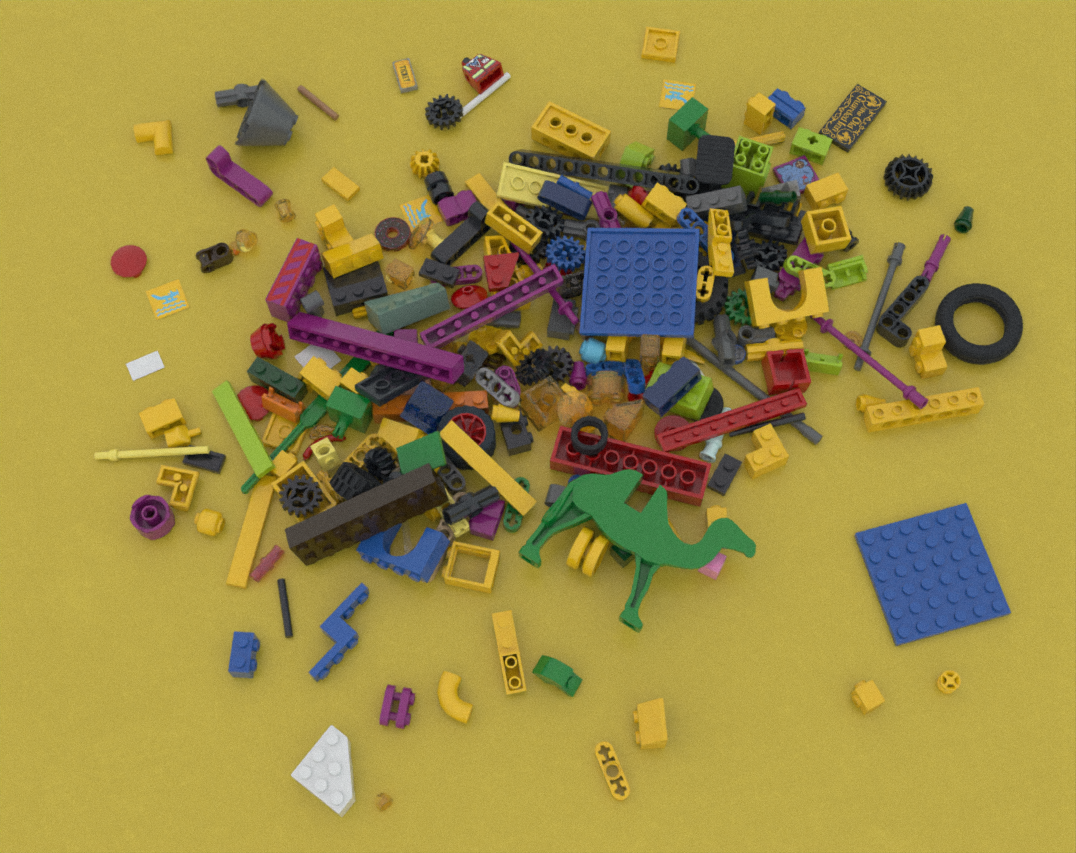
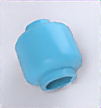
M594 338L584 340L579 349L581 359L593 364H598L600 361L604 362L606 359V345L604 342Z

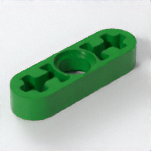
M524 477L516 478L515 481L519 485L523 483L525 487L523 489L529 493V481ZM507 503L503 520L504 528L510 533H515L521 528L523 516ZM512 514H515V523L517 524L510 527L508 522H511Z

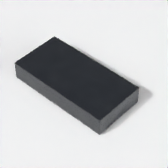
M210 451L209 454L185 455L182 462L184 465L220 474L226 460V455Z

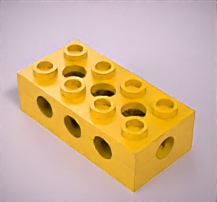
M549 101L531 127V138L565 156L599 161L610 144L611 131Z

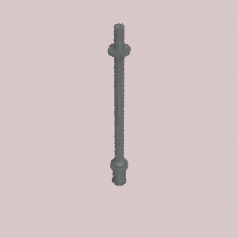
M897 242L894 243L892 253L888 256L887 262L889 267L860 347L870 356L872 353L868 348L896 267L902 264V255L906 246L898 242V245ZM859 356L854 365L856 371H861L864 363Z

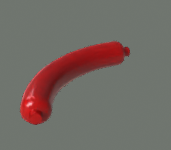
M331 434L317 439L305 450L303 460L306 461L313 454L310 446L327 437L330 442H343L346 440V437L339 439V436L336 438Z

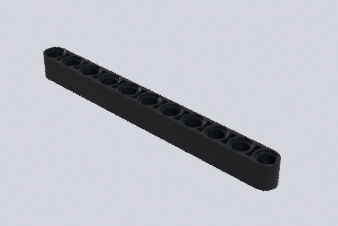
M525 149L513 151L509 155V163L550 173L654 188L656 185L654 175H659L661 178L659 184L666 186L669 191L688 194L696 193L703 185L692 174ZM517 154L522 157L521 163L516 159ZM534 156L539 160L538 165H535L533 162ZM551 159L556 162L555 168L550 165ZM568 161L573 164V170L568 169ZM585 164L590 166V173L584 170ZM602 167L607 168V176L602 174ZM620 169L625 171V178L619 176ZM637 172L642 173V175H643V180H642V181H640V180L637 179V177H636V173H637ZM672 177L678 179V186H674L672 184ZM690 180H694L696 182V189H692L689 186Z

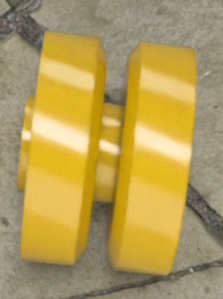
M584 526L571 548L566 565L576 570L583 563L582 573L593 577L606 554L610 541L603 534L598 535L594 540L595 530Z

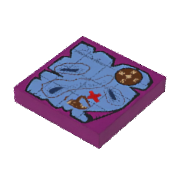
M805 155L776 166L772 170L780 184L797 180L800 195L804 193L807 184L819 180Z

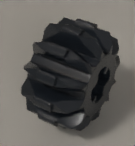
M381 446L370 449L363 459L364 467L368 469V473H371L378 480L389 477L390 473L397 466L394 463L395 459L391 456L392 453H388L387 449Z

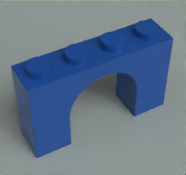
M401 523L389 528L387 531L371 536L359 544L356 551L362 556L361 559L369 564L374 562L384 570L390 568L400 576L405 574L413 581L419 582L421 580L428 583L450 541L444 533L426 527L418 544L411 552L403 556H392L390 553L391 544L402 526Z

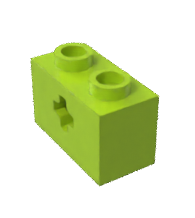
M799 127L791 144L789 154L798 157L805 155L807 160L823 166L833 139Z

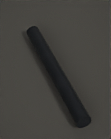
M803 412L760 422L729 432L730 437L752 433L770 423L772 427L806 420Z

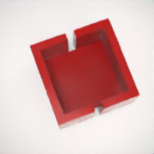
M790 349L786 350L785 354L783 350L766 352L761 364L769 396L778 395L800 388L801 392L805 393L811 384V378L804 350Z

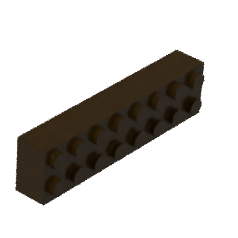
M428 463L286 528L285 533L289 549L306 566L315 564L325 557L332 556L336 552L350 548L360 541L367 540L371 536L387 531L389 528L404 523L417 515H422L430 509L439 507L448 502L449 498L442 480Z

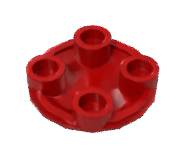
M126 245L114 252L110 265L116 275L137 278L142 274L146 266L147 256L140 247Z
M248 386L237 395L250 420L261 421L269 412V410L263 408L262 404L263 394L268 395L269 391L262 386Z

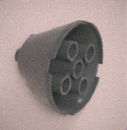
M262 78L254 92L253 100L249 103L236 137L238 141H235L237 146L286 145L293 132L290 130L297 122L299 115H296L272 86Z

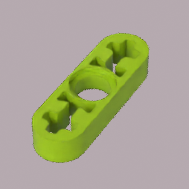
M795 255L787 258L783 264L784 270L799 278L798 271L819 267ZM792 261L794 262V266H796L795 268H792ZM822 268L823 278L827 277L826 280L828 281V283H824L825 289H828L834 285L835 276L832 272Z

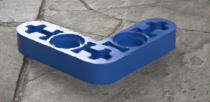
M626 359V362L605 361L586 365V376L589 379L625 376L630 393L641 394L646 390L642 367L637 359Z

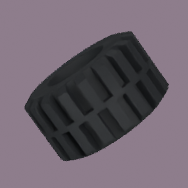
M343 462L329 482L332 488L346 500L381 485L370 473L350 462Z

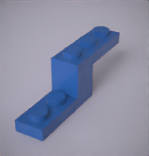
M363 583L320 625L322 632L335 645L308 672L316 682L320 679H325L330 673L329 669L334 664H339L344 658L343 654L348 649H353L358 643L359 636L357 632L344 620L345 618L349 619L354 614V609L368 599L369 590Z

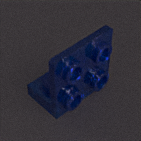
M421 381L401 411L400 417L427 434H431L437 431L441 418L448 412L454 400L428 383Z

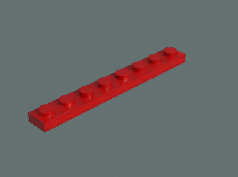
M800 388L657 434L656 438L661 450L669 453L805 408L807 402Z

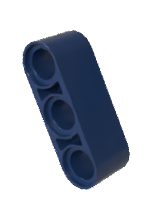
M548 180L544 181L537 196L540 202L579 220L586 219L592 205L591 200Z

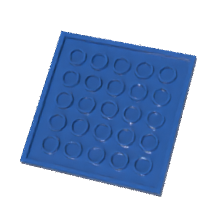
M588 228L580 335L694 338L700 229Z
M967 503L855 533L856 542L895 646L982 623L1011 613Z

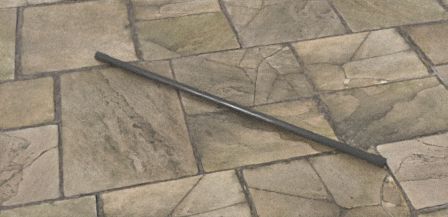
M520 204L516 208L515 213L525 219L529 209ZM687 338L686 344L759 401L770 397L734 368L720 366L719 357L695 338ZM790 412V413L781 415L780 417L782 418V417L790 416V415H793V414ZM802 421L790 423L815 445L823 437Z

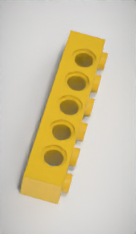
M976 387L925 396L929 401L923 409H919L909 399L868 406L863 414L867 432L978 414L984 406L980 389Z

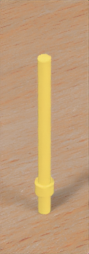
M209 446L125 451L110 449L107 452H95L94 457L95 460L110 459V461H119L120 458L209 454L210 448Z

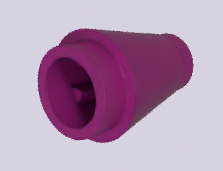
M576 361L573 364L574 370L571 371L569 384L577 390H583L588 384L585 366L583 362Z

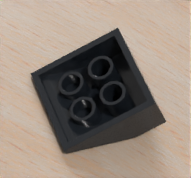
M378 261L333 278L327 269L323 267L336 316L351 313L352 309L365 306L364 302L388 296Z

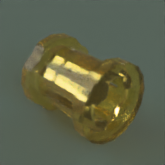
M281 199L274 205L276 210L279 211L280 221L283 223L291 222L296 217L295 212L291 210L289 199Z

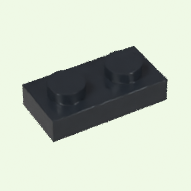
M428 258L425 259L419 271L420 277L451 288L454 287L460 275L459 269Z
M724 454L707 488L725 496L742 462Z

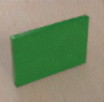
M435 431L396 448L400 469L403 474L428 463L433 469L447 464L440 431Z

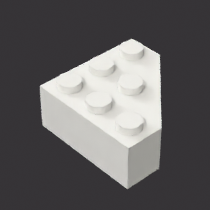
M331 725L292 772L291 776L339 816L343 817L356 801L351 744L343 733Z

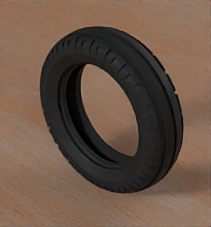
M971 283L952 290L939 304L935 316V326L940 325L946 341L944 348L954 357L971 364H991L1006 358L1015 350L1022 337L1023 319L1015 301L1007 293L1001 291V289L988 284ZM967 303H982L990 306L1003 320V337L990 345H976L968 342L960 336L954 326V312L960 306Z

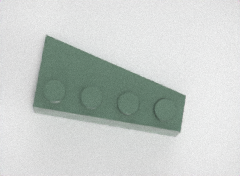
M432 283L427 286L364 302L369 322L381 334H387L450 309L446 289L439 283Z

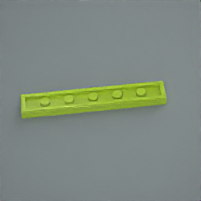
M226 380L215 388L212 393L256 476L262 478L276 467L231 383Z

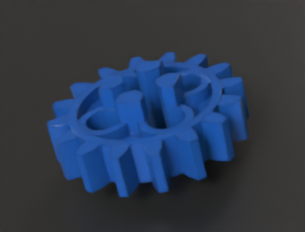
M564 235L563 239L557 236L556 241L551 239L550 244H547L545 253L547 263L555 264L558 267V271L564 269V272L567 273V270L570 269L574 272L575 267L579 269L581 264L584 263L586 253L584 245H579V240L573 241V237L567 239L566 235Z

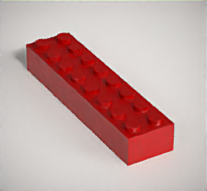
M560 426L550 458V469L581 476L592 473L608 475L627 469L636 470L643 474L642 482L636 491L653 495L659 485H661L667 492V499L701 507L712 463L612 438H607L605 448L598 454L591 456L583 455L577 452L572 445V428ZM580 430L578 432L579 441L585 445H595L601 439L600 435Z

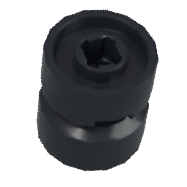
M443 171L433 172L424 179V184L434 205H438V202L444 197L454 196L448 178Z

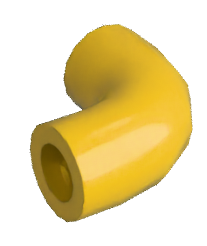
M443 671L437 690L439 704L447 715L467 724L474 705L461 700L458 696V687L462 678L456 674Z

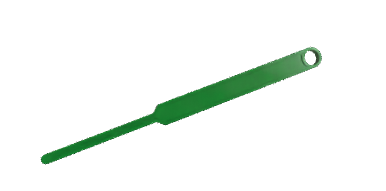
M389 332L385 335L394 337V332ZM353 357L339 372L342 375L341 378L344 377L351 367L359 373H364L371 363L368 360ZM318 395L300 415V423L271 453L270 458L272 461L282 450L286 452L306 429L315 427L328 412L325 406L327 403L326 399ZM254 472L241 486V492L248 494L261 478H258Z

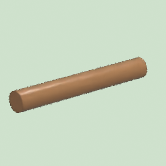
M300 85L297 90L328 116L333 120L338 119L339 115L304 86Z

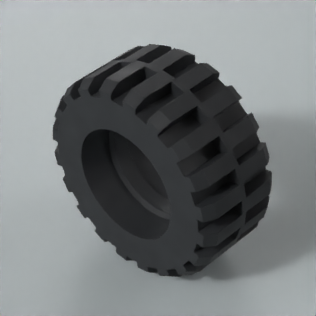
M700 251L698 271L703 266H709L708 254L705 257L703 252ZM705 271L704 274H701L704 275V279L707 281L708 276H710L709 272ZM715 275L711 298L707 302H696L695 322H698V325L704 324L705 320L708 322L713 320L714 315H718L722 307L725 306L728 294V278Z

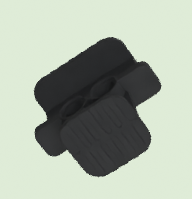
M703 135L700 137L695 168L696 180L703 183L702 188L699 190L700 194L724 189L721 186L730 183L735 151V142L730 137Z

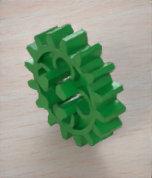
M738 288L737 293L732 291L731 296H727L724 306L726 309L725 314L729 315L730 321L735 320L734 325H737L739 322L741 327L745 324L751 327L752 323L746 289L742 291Z

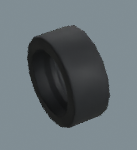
M586 416L574 423L571 430V442L577 452L583 455H595L601 452L607 444L608 430L604 422L599 418ZM587 426L597 428L601 434L600 441L591 446L581 443L578 439V432L581 428Z

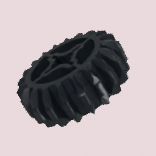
M902 154L899 158L895 157L893 161L888 163L883 178L885 186H888V192L893 191V197L899 195L900 199L906 197L908 201L912 197L916 200L917 197L921 198L924 193L926 194L929 191L933 180L932 168H928V163H923V158L919 160L917 155L913 158L910 154L906 157ZM896 171H897L898 176H899L898 179H897V177H896V175H895V172H896Z

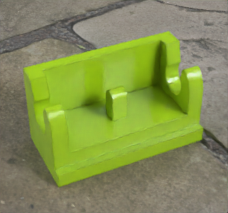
M863 255L827 265L826 270L832 272L835 276V283L831 286V290L867 280L866 273H868V269Z
M804 349L809 371L839 375L843 363L841 362L843 354L839 353L838 356L811 353L809 349Z

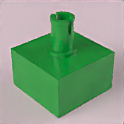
M690 98L669 119L666 139L683 151L696 138L700 139L703 135H710L705 131L709 109L695 98Z
M335 386L325 405L330 420L337 423L332 435L343 439L348 427L365 434L373 419L371 401L366 397Z

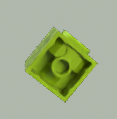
M739 136L734 151L732 179L729 184L722 185L721 188L741 186L745 196H748L749 191H755L756 197L759 187H763L771 167L769 160L774 147Z

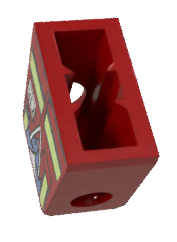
M478 54L473 59L466 57L462 61L465 80L480 95L504 76L501 62L483 54Z

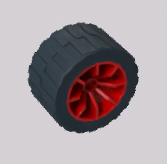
M463 405L455 407L443 415L438 424V431L441 432L452 420L490 457L493 456L496 449L494 423L490 416L482 409ZM442 440L444 454L456 468L474 470Z

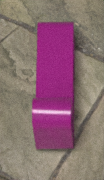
M218 145L206 157L209 169L216 177L258 207H262L273 195V192L267 185L234 163L227 150L222 146Z

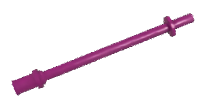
M509 241L534 274L541 271L529 254ZM556 289L550 291L549 294L559 305L558 313L560 315L566 314L573 325L577 324L579 319L571 310L573 308L572 302H565Z
M812 315L810 316L811 319L821 326V333L829 332L901 390L904 399H909L919 409H923L927 405L929 400L916 391L915 386H907L833 327L832 319L826 321L822 317L812 318Z

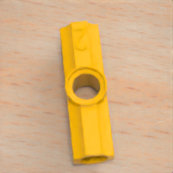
M773 338L765 341V343L745 344V358L747 362L759 361L763 359L767 351L783 350L785 354L786 350L790 349L804 350L803 341L801 339L781 341L778 338Z

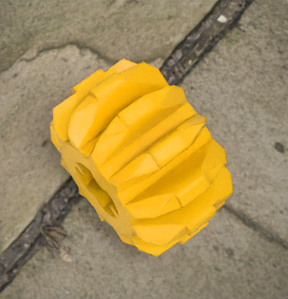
M422 148L421 152L416 151L415 155H411L410 168L412 173L418 175L419 178L423 176L426 178L429 174L439 171L440 160L436 152L432 153L431 149L426 152Z

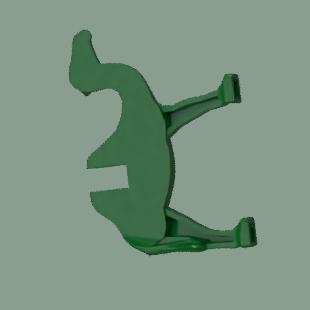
M627 469L608 475L593 473L582 475L570 481L555 503L547 510L542 517L541 524L526 541V545L522 546L519 550V557L535 568H539L542 562L539 552L549 539L560 532L574 528L592 519L598 529L611 543L635 555L636 569L632 590L625 604V609L619 616V621L637 633H640L643 627V623L638 615L640 604L648 592L653 575L660 567L668 566L688 570L700 569L709 564L722 548L743 553L748 558H752L755 555V542L729 518H720L713 521L703 538L696 544L690 545L681 541L669 525L667 492L661 485H659L641 513L627 505V502L642 482L643 474L636 470Z

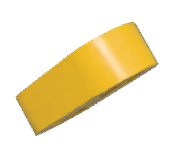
M703 266L698 271L696 300L699 302H707L712 295L715 275L713 274V268L710 266ZM705 271H708L710 275L707 278V282L703 281L704 275H701ZM702 286L706 287L705 292L708 293L704 297H701L699 293L702 291Z

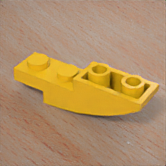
M710 208L708 218L709 266L713 267V274L716 276L732 277L734 268L730 248L732 233L728 210Z
M512 610L493 613L492 620L506 695L527 691Z

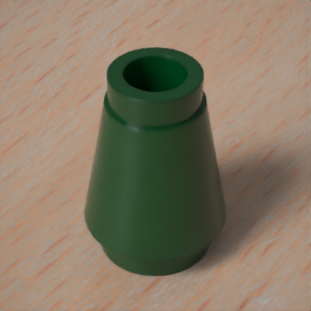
M965 206L955 220L954 226L957 232L967 233L972 229L974 212L972 207Z

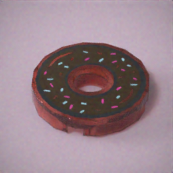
M396 217L382 220L376 226L374 232L375 238L385 251H400L409 244L411 239L408 224L401 218ZM390 232H396L397 236L391 238L388 236V234Z

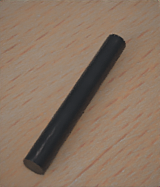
M282 578L278 579L277 583L285 638L293 637L289 602L286 582Z

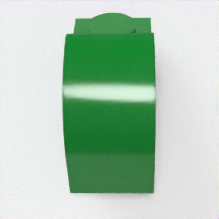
M545 655L541 656L532 671L542 681L555 685L570 697L574 696L583 680L568 665Z

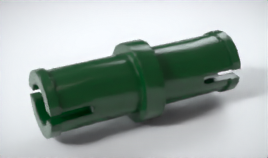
M775 190L774 192L763 191L759 195V200L761 203H795L797 193L795 191L782 192L781 190Z

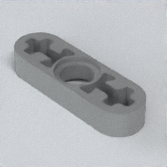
M480 368L475 376L477 383L501 404L513 408L519 403V394L492 370ZM485 374L487 378L491 379L490 382L486 381L483 377ZM500 383L501 388L495 393L494 386ZM505 393L511 395V401H509V399L506 396H504Z

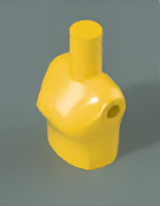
M178 425L164 431L168 448L188 446L191 443V437L202 434L200 427L188 430L185 425Z

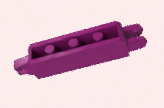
M804 237L792 256L795 255L819 265L824 257V252L810 254L806 238ZM792 261V268H795L796 266H794V262ZM783 267L778 274L777 281L779 285L774 295L775 298L782 302L790 295L793 296L796 291H801L800 279L787 273Z

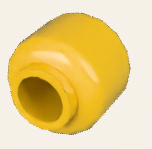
M205 508L201 513L196 514L194 524H197L198 532L216 536L223 531L225 519L222 513Z

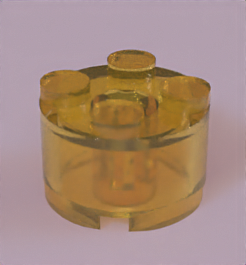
M598 371L592 377L589 374L587 376V399L596 407L602 406V403H610L612 407L621 406V402L625 400V375L622 374V377L618 376V372Z

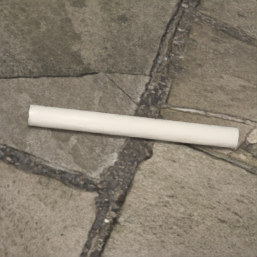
M506 72L503 77L481 95L479 94L464 106L463 116L511 78L510 74Z

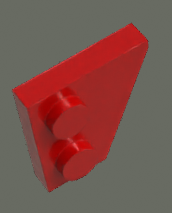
M519 252L483 256L489 292L502 291L509 287L519 258Z

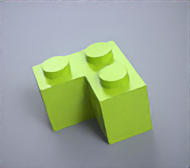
M635 141L625 147L619 164L647 168L654 161L655 155L653 153L655 149ZM622 169L619 170V176L621 178H625L626 176L625 171ZM637 172V173H636L637 179L640 180V181H642V180H643V175H642V173ZM624 184V185L629 186V187H631V188L634 186V185Z

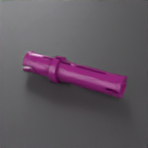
M945 234L940 235L929 260L924 264L925 268L921 276L926 277L929 283L934 273L938 271L940 260L951 241L948 235H946L944 240Z

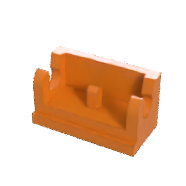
M269 387L268 395L264 393L262 396L263 408L294 423L298 422L300 415L306 409L303 402L295 403L275 393L272 387Z

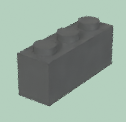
M741 186L686 197L687 208L692 209L702 220L709 218L710 208L728 210L729 214L747 211L746 196Z

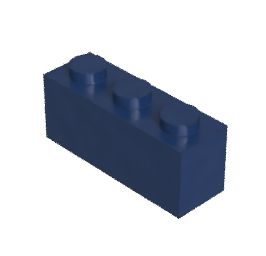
M684 356L679 361H675L666 373L659 376L657 382L644 391L642 396L645 405L660 417L664 416L702 379L700 369Z

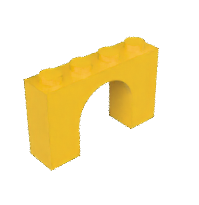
M822 267L798 271L801 299L797 306L789 311L778 309L772 302L768 278L744 281L752 326H758L759 329L770 327V323L776 322V325L787 324V320L794 319L795 322L806 320L805 316L812 315V318L824 316L823 313L829 312Z
M608 336L605 349L607 361L626 362L629 345L635 337ZM661 337L664 340L662 362L672 366L675 361H679L684 356L687 338Z

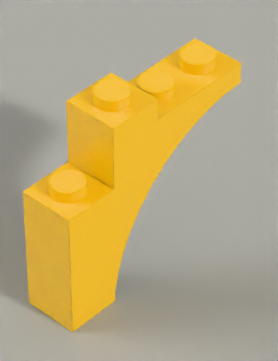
M383 417L377 436L386 440L397 453L396 448L429 435L430 432Z

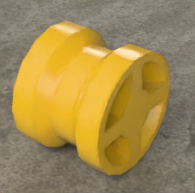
M951 670L943 672L937 679V688L945 694L953 693L961 684L960 676Z

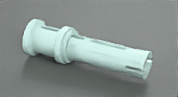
M724 407L722 413L730 411L732 409ZM724 434L705 441V448L699 454L702 460L709 463L716 461L715 456L718 449L722 447Z

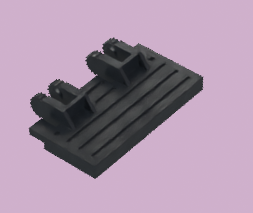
M749 191L746 198L747 208L761 210L764 203H761L758 197L756 204H752L755 198V191ZM796 200L793 203L791 211H787L789 202L782 203L781 206L765 203L763 211L790 215V226L778 227L751 223L745 228L749 236L797 245L803 231L801 220L806 211L800 210L798 217L796 216L800 207V200Z

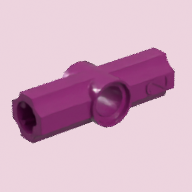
M600 191L591 196L592 203L599 217L600 227L621 228L617 219V211L612 207L607 193Z

